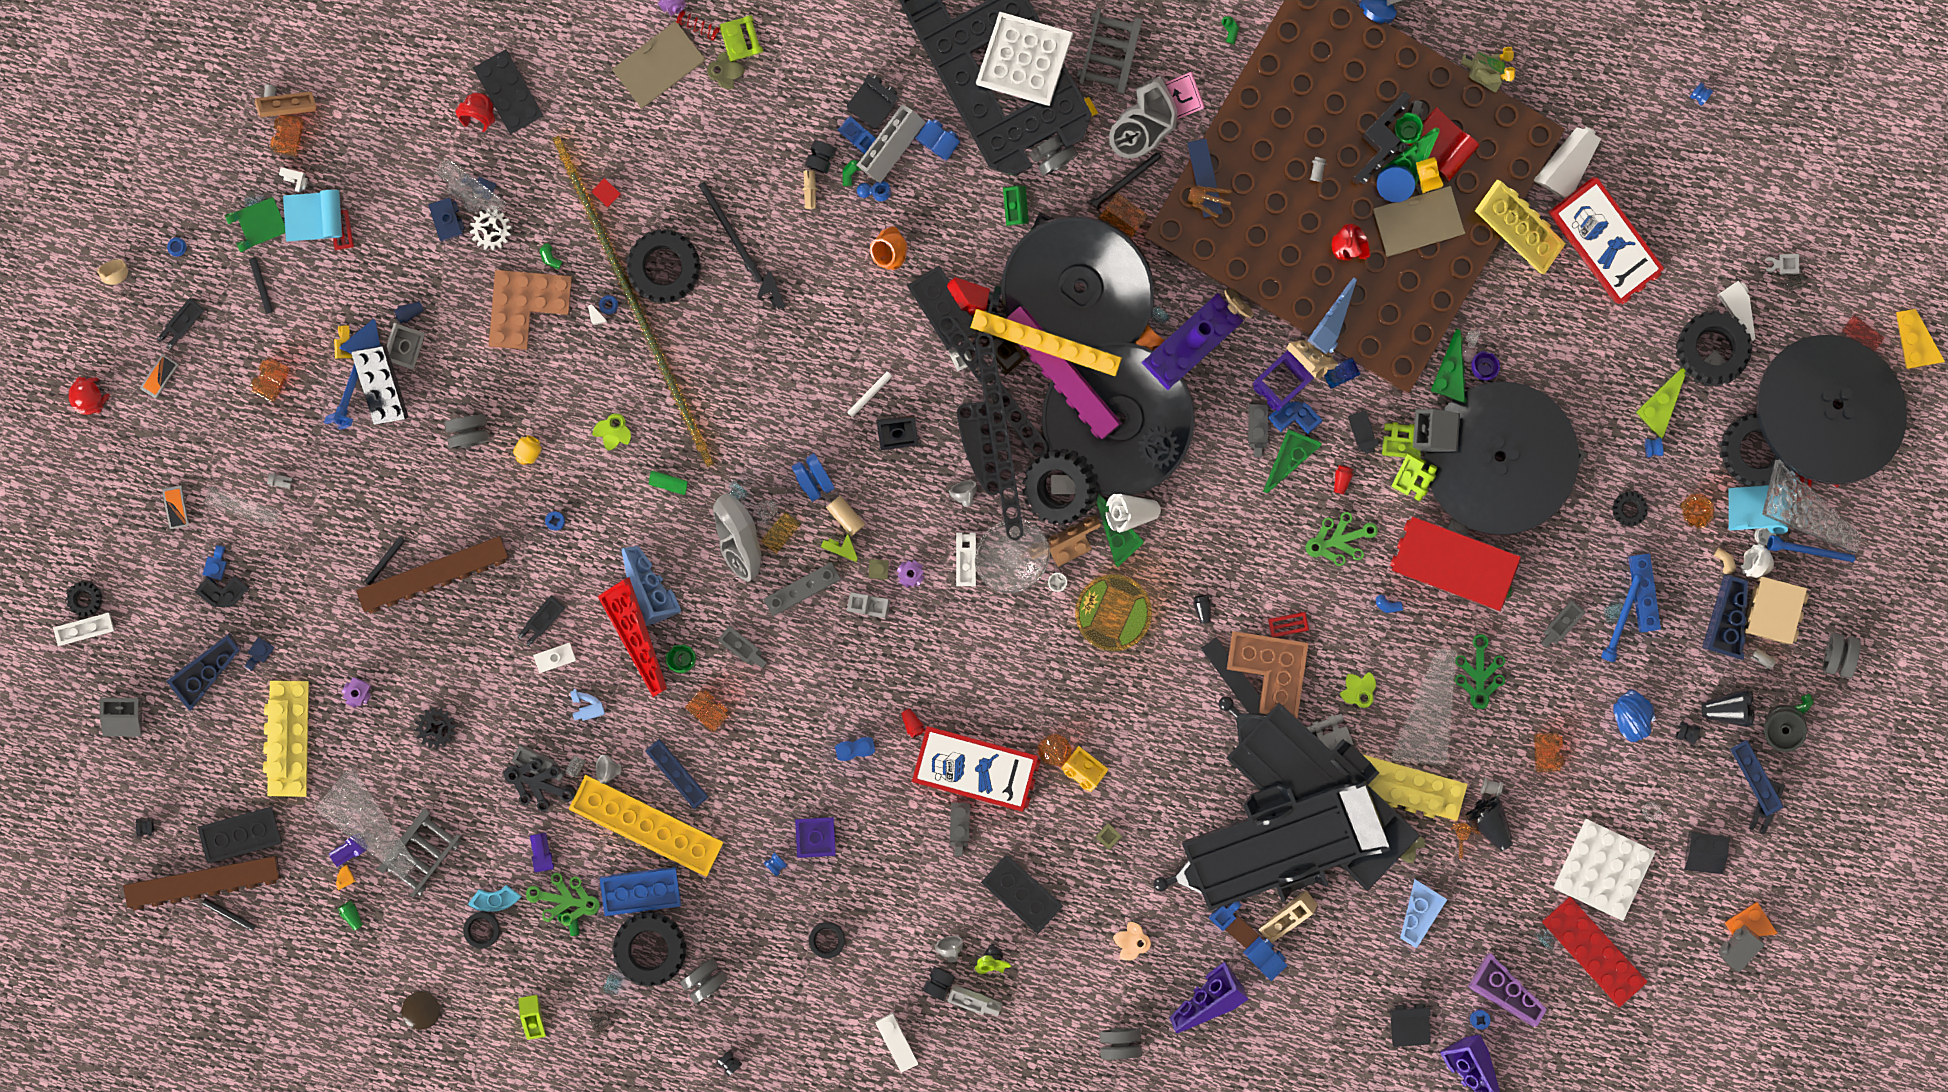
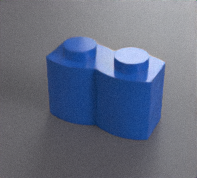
M935 119L933 121L928 120L915 140L947 161L960 143L958 140L959 136L951 130L946 132L942 129L943 125Z
M862 737L855 742L844 741L835 746L837 758L840 761H848L856 756L866 757L876 751L872 737Z
M1259 936L1243 953L1272 981L1288 966L1284 962L1286 958L1279 950L1276 953L1272 950L1274 945L1267 938L1263 940Z

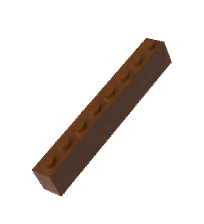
M498 536L358 589L356 593L363 611H369L370 614L380 611V607L387 604V607L399 604V599L405 598L407 601L417 597L416 593L423 591L425 594L435 590L434 586L441 584L444 587L452 584V579L459 577V580L470 577V573L477 570V573L489 570L487 567L489 565L495 564L497 567L505 564V559H508L509 555L502 537Z
M277 856L125 884L123 888L127 908L133 907L134 911L144 909L145 904L152 903V907L164 905L163 901L171 900V903L181 902L182 897L187 896L192 900L201 898L203 893L213 896L220 894V890L227 889L228 892L239 891V887L245 885L247 889L258 887L257 883L265 882V885L277 883L276 880L280 879L281 875Z

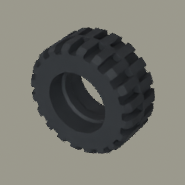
M657 229L653 232L645 233L642 238L639 237L636 240L635 245L630 249L629 256H627V274L631 284L640 295L652 302L667 304L685 298L695 288V284L700 277L701 265L696 248L688 238L679 232L669 229ZM662 248L670 249L680 257L682 263L681 273L672 283L658 284L647 275L646 261L655 250Z
M1713 310L1712 313L1706 311L1702 312L1699 316L1696 315L1685 325L1676 343V357L1680 360L1679 366L1681 369H1685L1686 372L1684 374L1688 378L1690 376L1693 377V381L1697 384L1702 382L1704 386L1714 385L1718 387L1724 383L1732 382L1733 379H1736L1743 372L1751 358L1752 344H1750V333L1747 334L1745 331L1747 327L1744 324L1741 325L1738 322L1740 319L1736 316L1731 318L1729 316L1730 313L1724 312L1721 314L1719 310ZM1708 332L1724 336L1732 349L1729 360L1722 365H1712L1705 362L1699 356L1696 349L1700 336Z
M1757 413L1742 416L1732 422L1722 435L1723 440L1720 441L1719 447H1721V452L1719 454L1723 460L1722 465L1724 469L1726 468L1728 474L1734 477L1737 482L1744 483L1747 486H1765L1779 481L1789 472L1790 468L1776 455L1767 466L1762 468L1751 467L1742 459L1740 453L1742 440L1752 432H1762Z
M1056 449L1034 460L1031 463L1032 466L1027 468L1025 472L1027 476L1023 478L1022 483L1026 485V488L1022 489L1023 495H1027L1028 498L1025 500L1026 505L1030 504L1032 506L1030 511L1033 514L1038 513L1040 520L1045 521L1047 519L1048 523L1053 525L1056 523L1059 525L1071 523L1086 515L1093 508V503L1097 501L1098 495L1096 492L1099 491V484H1096V480L1099 478L1097 473L1093 474L1092 469H1094L1092 463L1088 465L1085 456L1079 457L1078 452H1069L1068 449H1061L1059 451ZM1058 469L1068 473L1075 483V497L1068 504L1056 502L1047 491L1046 479L1053 470Z
M656 912L642 913L627 920L619 928L613 940V960L618 967V971L628 981L630 980L639 986H658L671 980L682 968L687 954L684 933L678 927L679 925L673 922L670 917ZM643 932H656L667 943V956L656 967H644L638 964L632 955V943Z

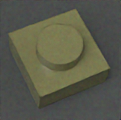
M870 559L869 578L888 580L889 560Z
M1107 823L1095 837L1110 850L1122 835Z

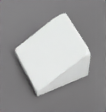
M593 305L588 306L593 325L608 322Z
M955 349L948 351L957 371L967 367ZM968 349L964 354L965 359L973 360Z

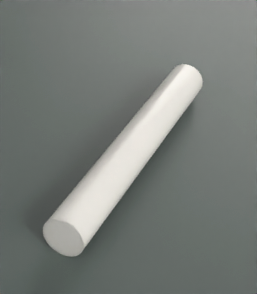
M886 372L847 413L853 418L890 380L892 375Z

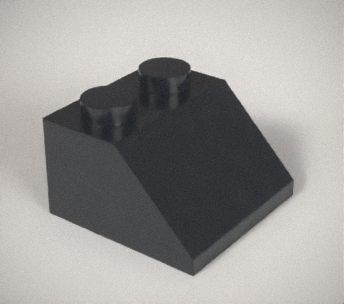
M1689 832L1684 870L1723 874L1728 857L1730 837Z

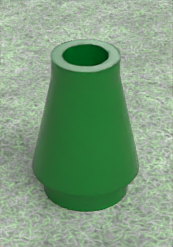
M351 901L344 903L338 908L339 915L353 930L363 925L357 907Z

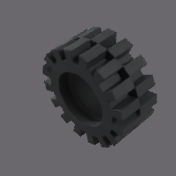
M1625 492L1619 495L1613 502V516L1621 525H1638L1645 520L1648 514L1647 501L1636 492ZM1626 502H1633L1637 506V513L1632 517L1626 516L1623 512V506Z
M77 582L66 593L67 607L78 616L95 614L100 609V604L103 601L101 600L102 594L100 589L90 582ZM83 591L91 595V602L85 607L79 605L77 601L79 593Z

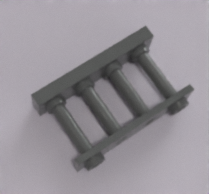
M1098 8L1097 13H1092L1090 23L1094 25L1083 69L1079 68L1076 79L1080 80L1079 85H1083L1084 79L1111 85L1117 89L1116 94L1124 95L1142 19L1135 17L1134 22L1130 21V23L1100 16L1101 9ZM1098 23L1127 30V33H1131L1129 41L1125 40L1124 42L1096 35ZM1093 42L1123 49L1126 52L1125 59L1117 60L1091 53ZM1093 61L1118 67V70H1122L1121 76L1115 79L1086 72L1088 62Z
M829 563L763 600L772 616H775L842 579L833 563Z
M427 808L421 811L377 868L382 874L386 871L392 872L413 888L412 897L416 895L421 896L427 888L425 883L452 849L456 850L462 843L460 840L462 835L457 834L455 838L431 820L429 815L432 812ZM421 826H427L449 843V846L443 853L419 835L418 830ZM409 841H415L438 859L432 868L408 851L406 845ZM398 856H403L426 874L420 883L396 866L394 861Z

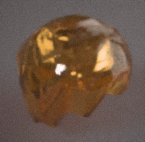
M1691 494L1680 505L1684 520L1691 527L1695 526L1697 529L1706 527L1713 519L1715 512L1714 503L1704 494Z
M1050 734L1040 741L1037 753L1044 763L1062 767L1070 758L1072 747L1064 736Z

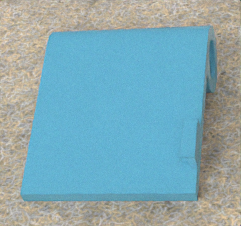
M339 190L320 191V193L283 196L286 242L342 237Z
M1784 485L1729 488V530L1768 528L1769 532L1773 534L1786 533L1788 531V488Z

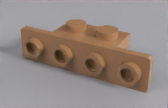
M1096 515L1087 517L1082 522L1069 526L1059 534H1054L1049 539L1034 544L1028 551L1033 560L1051 552L1059 567L1092 550L1085 534L1102 525Z

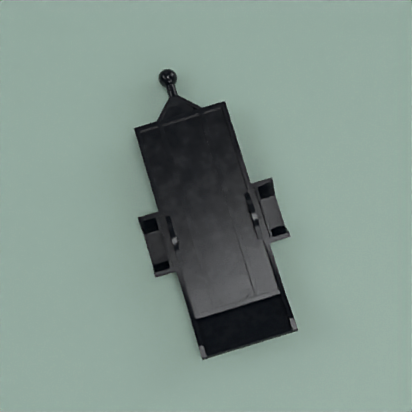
M1224 696L1219 700V708L1225 712L1229 711L1236 718L1239 745L1226 759L1258 789L1264 790L1282 784L1291 788L1296 801L1335 786L1366 781L1392 848L1384 853L1362 856L1340 864L1366 891H1369L1421 836L1369 786L1372 780L1379 774V771L1351 743L1342 739L1331 751L1280 702L1264 716L1241 713L1234 706L1232 698Z
M1366 781L1335 786L1296 801L1291 788L1278 784L1249 796L1243 804L1248 818L1235 823L1232 820L1229 825L1204 834L1201 831L1200 835L1182 841L1188 860L1177 871L1176 875L1168 878L1157 877L1153 882V886L1156 891L1164 892L1169 885L1178 882L1202 894L1209 911L1275 887L1281 901L1284 902L1293 891L1318 883L1325 887L1329 886L1323 870L1362 856L1384 853L1392 848Z

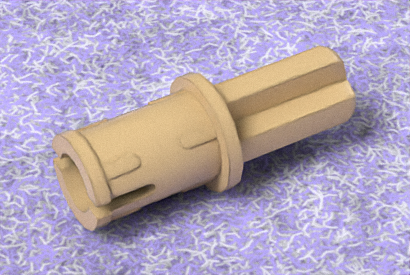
M803 171L804 188H802V191H804L805 208L815 209L816 191L818 190L815 182L816 171Z

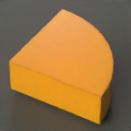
M348 865L343 866L337 875L336 885L338 890L356 882Z

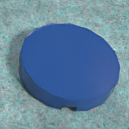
M1360 0V8L1364 9L1363 13L1372 21L1380 24L1387 22L1389 24L1394 20L1396 16L1395 7L1393 5L1387 6V0Z
M1390 165L1379 173L1377 190L1385 200L1402 202L1413 194L1415 177L1407 167Z

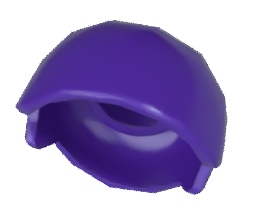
M1485 351L1476 354L1471 363L1472 373L1480 380H1492L1498 375L1500 370V363L1496 356Z

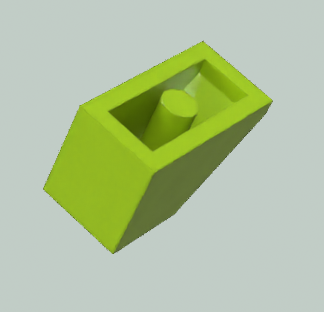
M538 996L518 998L519 1014L527 1040L546 1037Z

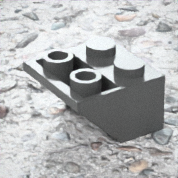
M1437 409L1415 410L1413 447L1421 452L1458 451L1460 413Z
M100 698L102 735L142 737V698Z

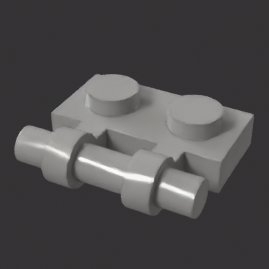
M1342 714L1331 715L1328 717L1329 719L1319 723L1318 721L1313 722L1311 726L1307 727L1312 733L1316 732L1320 741L1331 751L1342 739L1353 744L1347 726L1338 727L1337 723L1344 721ZM1332 726L1333 731L1323 735L1321 730Z

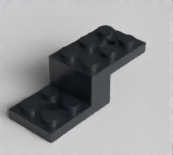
M1406 91L1362 136L1378 153L1352 179L1356 185L1360 182L1364 185L1373 175L1371 171L1373 169L1377 171L1386 162L1384 159L1388 154L1391 157L1400 147L1398 143L1401 140L1387 127L1397 117L1395 113L1397 111L1401 113L1410 104L1408 99L1411 96Z

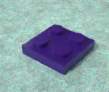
M834 817L795 819L797 858L836 856Z

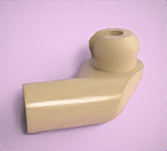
M1718 547L1714 556L1724 562L1723 572L1726 575H1731L1736 570L1734 558L1731 554Z

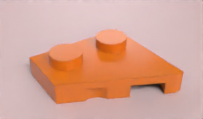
M1758 902L1753 903L1724 922L1732 935L1743 925H1746L1758 936L1777 934Z

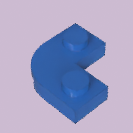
M1289 402L1279 412L1276 410L1268 417L1280 432L1296 421L1307 434L1312 432L1323 421L1305 402Z

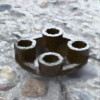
M415 992L409 995L403 1002L402 1017L411 1028L418 1030L428 1029L438 1020L440 1014L437 999L431 994Z

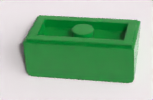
M1026 186L1004 187L1006 226L1029 224Z
M651 471L649 485L682 495L686 494L688 481Z

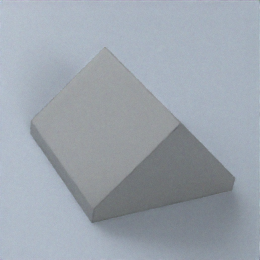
M394 323L387 343L392 363L414 370L425 333Z

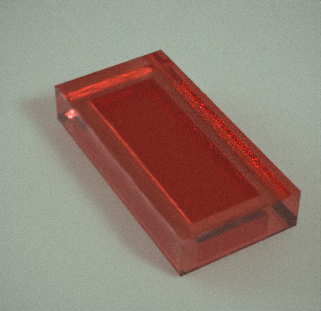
M1855 315L1851 317L1842 329L1853 340L1863 344L1873 352L1884 340L1882 335Z

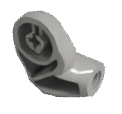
M1162 76L1155 77L1137 87V104L1128 107L1112 126L1109 134L1110 145L1113 151L1120 157L1127 159L1137 158L1149 153L1159 145L1166 135L1176 128L1178 110Z
M726 493L721 495L713 506L716 529L720 538V550L731 570L739 578L749 582L759 574L761 568L762 554L757 539V530L747 508L732 494Z

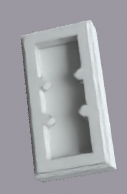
M1051 475V494L1076 493L1075 483L1067 475Z
M570 643L533 655L539 673L576 661Z

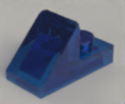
M1352 357L1338 364L1335 369L1328 370L1324 377L1330 389L1361 374Z

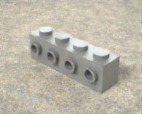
M902 104L858 162L857 166L868 176L881 183L926 121Z

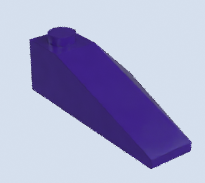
M1226 962L1209 972L1205 977L1208 981L1200 989L1197 986L1193 990L1195 992L1194 997L1190 1001H1184L1169 1018L1177 1034L1230 1012L1248 1000L1243 985Z
M1481 1035L1465 1037L1440 1051L1448 1069L1452 1073L1457 1071L1463 1078L1461 1083L1464 1087L1468 1085L1474 1092H1500L1490 1053Z

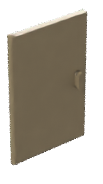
M674 21L615 66L612 71L638 103L640 109H642L702 64L706 58L701 55L679 24Z
M1451 186L1373 209L1386 257L1465 234Z

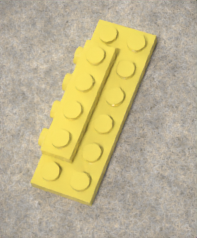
M1496 180L1475 212L1539 273L1545 274L1566 243L1550 229L1551 225L1548 222L1539 218L1540 214L1529 208V203L1518 198L1519 194L1515 190L1508 188L1502 181Z
M270 681V699L264 707V714L268 715V723L264 724V734L268 735V742H264V754H267V761L263 763V772L267 773L268 796L307 797L309 681Z
M1364 755L1379 771V774L1372 780L1369 786L1387 801L1391 807L1397 808L1398 805L1405 806V811L1416 813L1417 810L1423 811V816L1435 818V815L1455 821L1458 820L1468 784Z

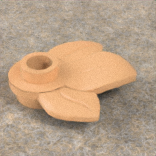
M1128 922L1127 931L1119 932L1113 937L1116 944L1123 948L1120 953V958L1123 960L1136 959L1140 953L1147 952L1151 947L1150 938L1143 934L1142 927L1137 923ZM1139 940L1144 942L1143 947L1138 945Z

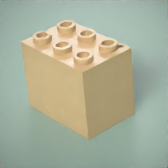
M1757 577L1755 581L1759 582V585L1754 584L1746 615L1745 626L1748 628L1744 629V633L1783 644H1793V641L1796 642L1799 635L1797 626L1798 622L1801 623L1804 612L1801 611L1803 604H1806L1809 593H1806L1807 588L1766 577Z

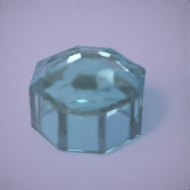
M1158 306L1153 309L1151 314L1157 322L1165 324L1170 318Z

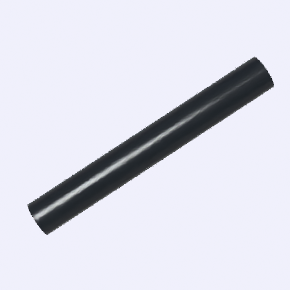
M256 257L251 258L249 262L266 314L273 313Z
M401 536L397 538L364 582L368 585L373 583L406 541Z
M207 898L202 902V905L251 932L256 927L255 924Z

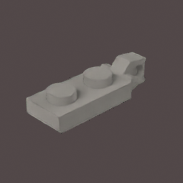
M954 984L947 1000L949 1003L981 1015L990 1013L998 1016L1002 1008V1003Z

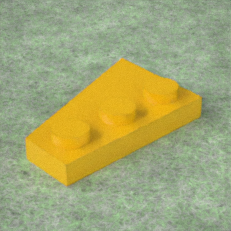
M1917 310L1896 312L1906 369L1945 362Z

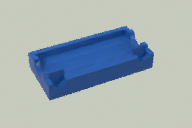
M677 867L600 876L599 878L605 916L681 907Z

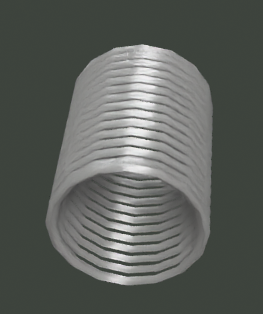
M574 755L575 757L570 761L571 764L565 772L578 778L586 761Z

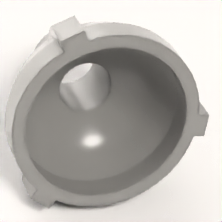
M972 480L959 482L951 487L949 494L959 503H962L963 506H970L974 503L973 497L977 491L976 482Z
M601 755L596 761V777L600 783L606 784L615 778L616 775H620L621 765L613 761L611 757Z
M958 935L942 938L935 945V950L941 956L947 958L948 962H956L959 959L958 954L963 947L962 938Z

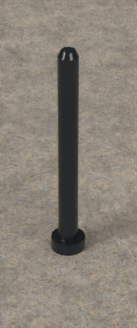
M1159 152L1153 154L1095 199L1093 197L1090 199L1091 204L1097 211L1101 209V204L1160 160L1161 154Z

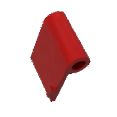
M1436 107L1423 122L1424 131L1422 137L1435 127L1440 129L1428 159L1435 157L1439 174L1450 181L1480 145L1470 135L1458 128Z

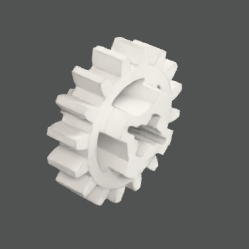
M487 209L486 214L480 211L479 218L473 217L476 223H470L474 227V230H471L470 233L475 234L472 240L479 241L477 243L478 247L484 244V250H487L489 246H491L492 251H495V246L501 249L502 242L508 243L505 239L506 236L511 237L508 230L512 229V226L507 225L510 220L508 218L503 219L505 214L501 213L498 215V210L496 209L493 213H491L490 209ZM490 217L488 222L481 223L484 219ZM498 219L501 221L503 229L498 227ZM493 225V228L499 232H491L489 235V232L484 228H490ZM478 230L484 233V241L480 238ZM501 236L499 240L492 242L493 238Z

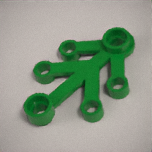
M1478 634L1472 641L1473 646L1476 648V670L1467 662L1465 656L1459 655L1455 658V664L1462 667L1476 681V690L1467 682L1464 675H1457L1455 683L1458 686H1462L1470 694V702L1473 707L1484 709L1489 704V696L1505 683V678L1502 675L1495 676L1493 682L1485 690L1484 681L1505 664V659L1503 656H1496L1493 662L1484 670V649L1488 646V638L1485 635ZM1479 638L1484 641L1481 646L1477 645V639ZM1460 657L1464 659L1462 665H1459L1457 662ZM1499 657L1503 660L1501 665L1496 664V659ZM1458 677H1463L1464 683L1459 684L1457 682ZM1497 677L1503 679L1501 684L1496 683ZM1478 696L1483 697L1482 703L1476 701Z

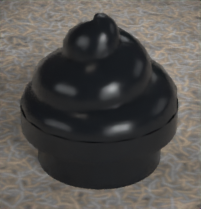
M990 944L984 956H992L995 960H1002L1003 952L994 944Z

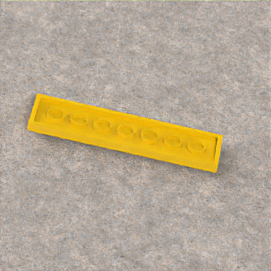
M585 775L569 807V810L706 877L724 843L619 790L600 783V781L588 775Z

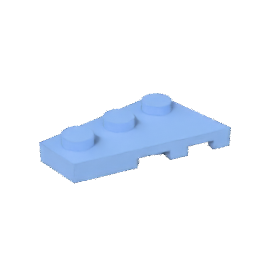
M1414 879L1400 938L1418 948L1447 899Z

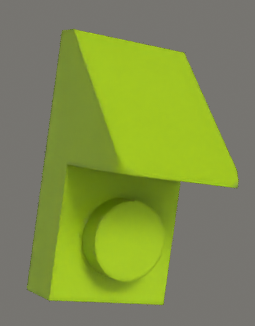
M847 534L842 547L838 546L839 542L830 538L828 541H823L822 548L857 562L858 558L849 534Z

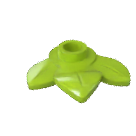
M618 413L611 414L607 420L599 421L592 433L595 437H603V443L607 451L614 449L619 442L628 445L631 439L630 430L625 426V418ZM615 419H618L620 422L617 427L613 426Z
M1370 672L1362 679L1354 674H1347V689L1343 690L1340 696L1348 704L1356 703L1362 708L1369 707L1374 701L1375 678ZM1361 695H1367L1368 699L1366 702L1361 701Z
M986 955L978 959L975 971L979 974H985L993 970L1003 973L1005 968L1011 967V964L1006 961L995 960L992 956Z

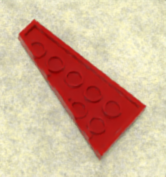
M630 577L600 594L598 598L652 697L665 691L667 686Z

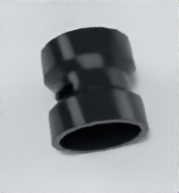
M1681 721L1678 727L1680 731H1677L1675 739L1681 741L1685 739L1689 744L1695 745L1700 727L1695 725L1689 726L1688 723Z
M730 1050L716 1061V1064L725 1070L724 1073L728 1077L742 1065L739 1060L733 1058V1053Z

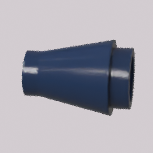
M420 301L397 306V309L394 310L400 324L403 322L406 324L415 316L424 312Z

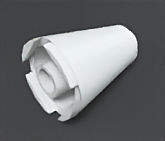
M1113 494L1109 497L1106 505L1109 506V512H1106L1107 522L1113 531L1117 530L1118 532H1124L1155 520L1161 512L1160 505L1155 500L1123 494Z

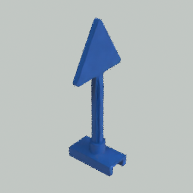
M372 319L343 343L340 349L351 353L357 349L379 346L380 342L375 319ZM355 363L339 407H337L335 413L327 415L324 420L325 424L334 422L339 425L338 429L340 430L351 427L353 419L347 417V408L358 379Z

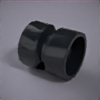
M814 140L810 149L812 154L808 155L804 165L827 174L831 166L829 160L834 158L837 148Z
M934 966L929 975L931 980L926 981L922 991L944 1001L949 992L947 987L952 986L956 976Z

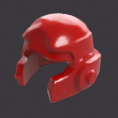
M482 93L468 95L465 101L460 103L455 110L456 116L464 127L468 126L471 117L484 124L482 132H486L487 128L495 123L494 105L491 99Z
M1355 224L1344 225L1332 238V251L1337 259L1349 261L1353 257L1359 256V258L1367 260L1371 256L1368 240L1363 230Z
M80 376L69 389V402L74 410L80 414L91 415L101 413L104 408L103 405L110 397L109 393L102 397L100 390L94 383L99 381L97 377L86 379V377Z

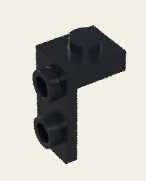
M1361 411L1349 415L1348 419L1358 451H1364L1365 454L1375 452V447H1378L1379 443L1374 437L1367 412Z

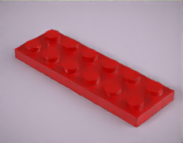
M1570 896L1542 921L1545 927L1619 1008L1647 983V980Z

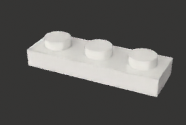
M110 613L53 627L58 646L115 631Z

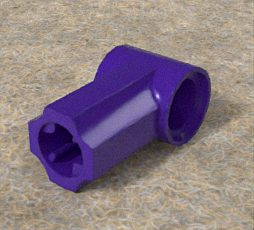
M360 832L346 840V843L328 853L336 867L370 849Z
M547 834L530 835L533 851L532 862L535 873L554 869V863H552L553 856L549 850Z

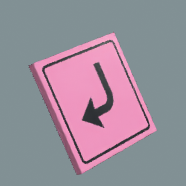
M1192 72L1165 83L1178 110L1177 120L1205 108Z

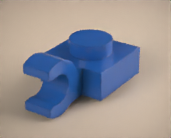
M216 545L214 557H207L202 575L222 580L227 561L222 560L226 547Z
M1240 901L1228 904L1227 907H1219L1209 916V919L1219 929L1224 931L1236 919L1233 913L1242 904Z

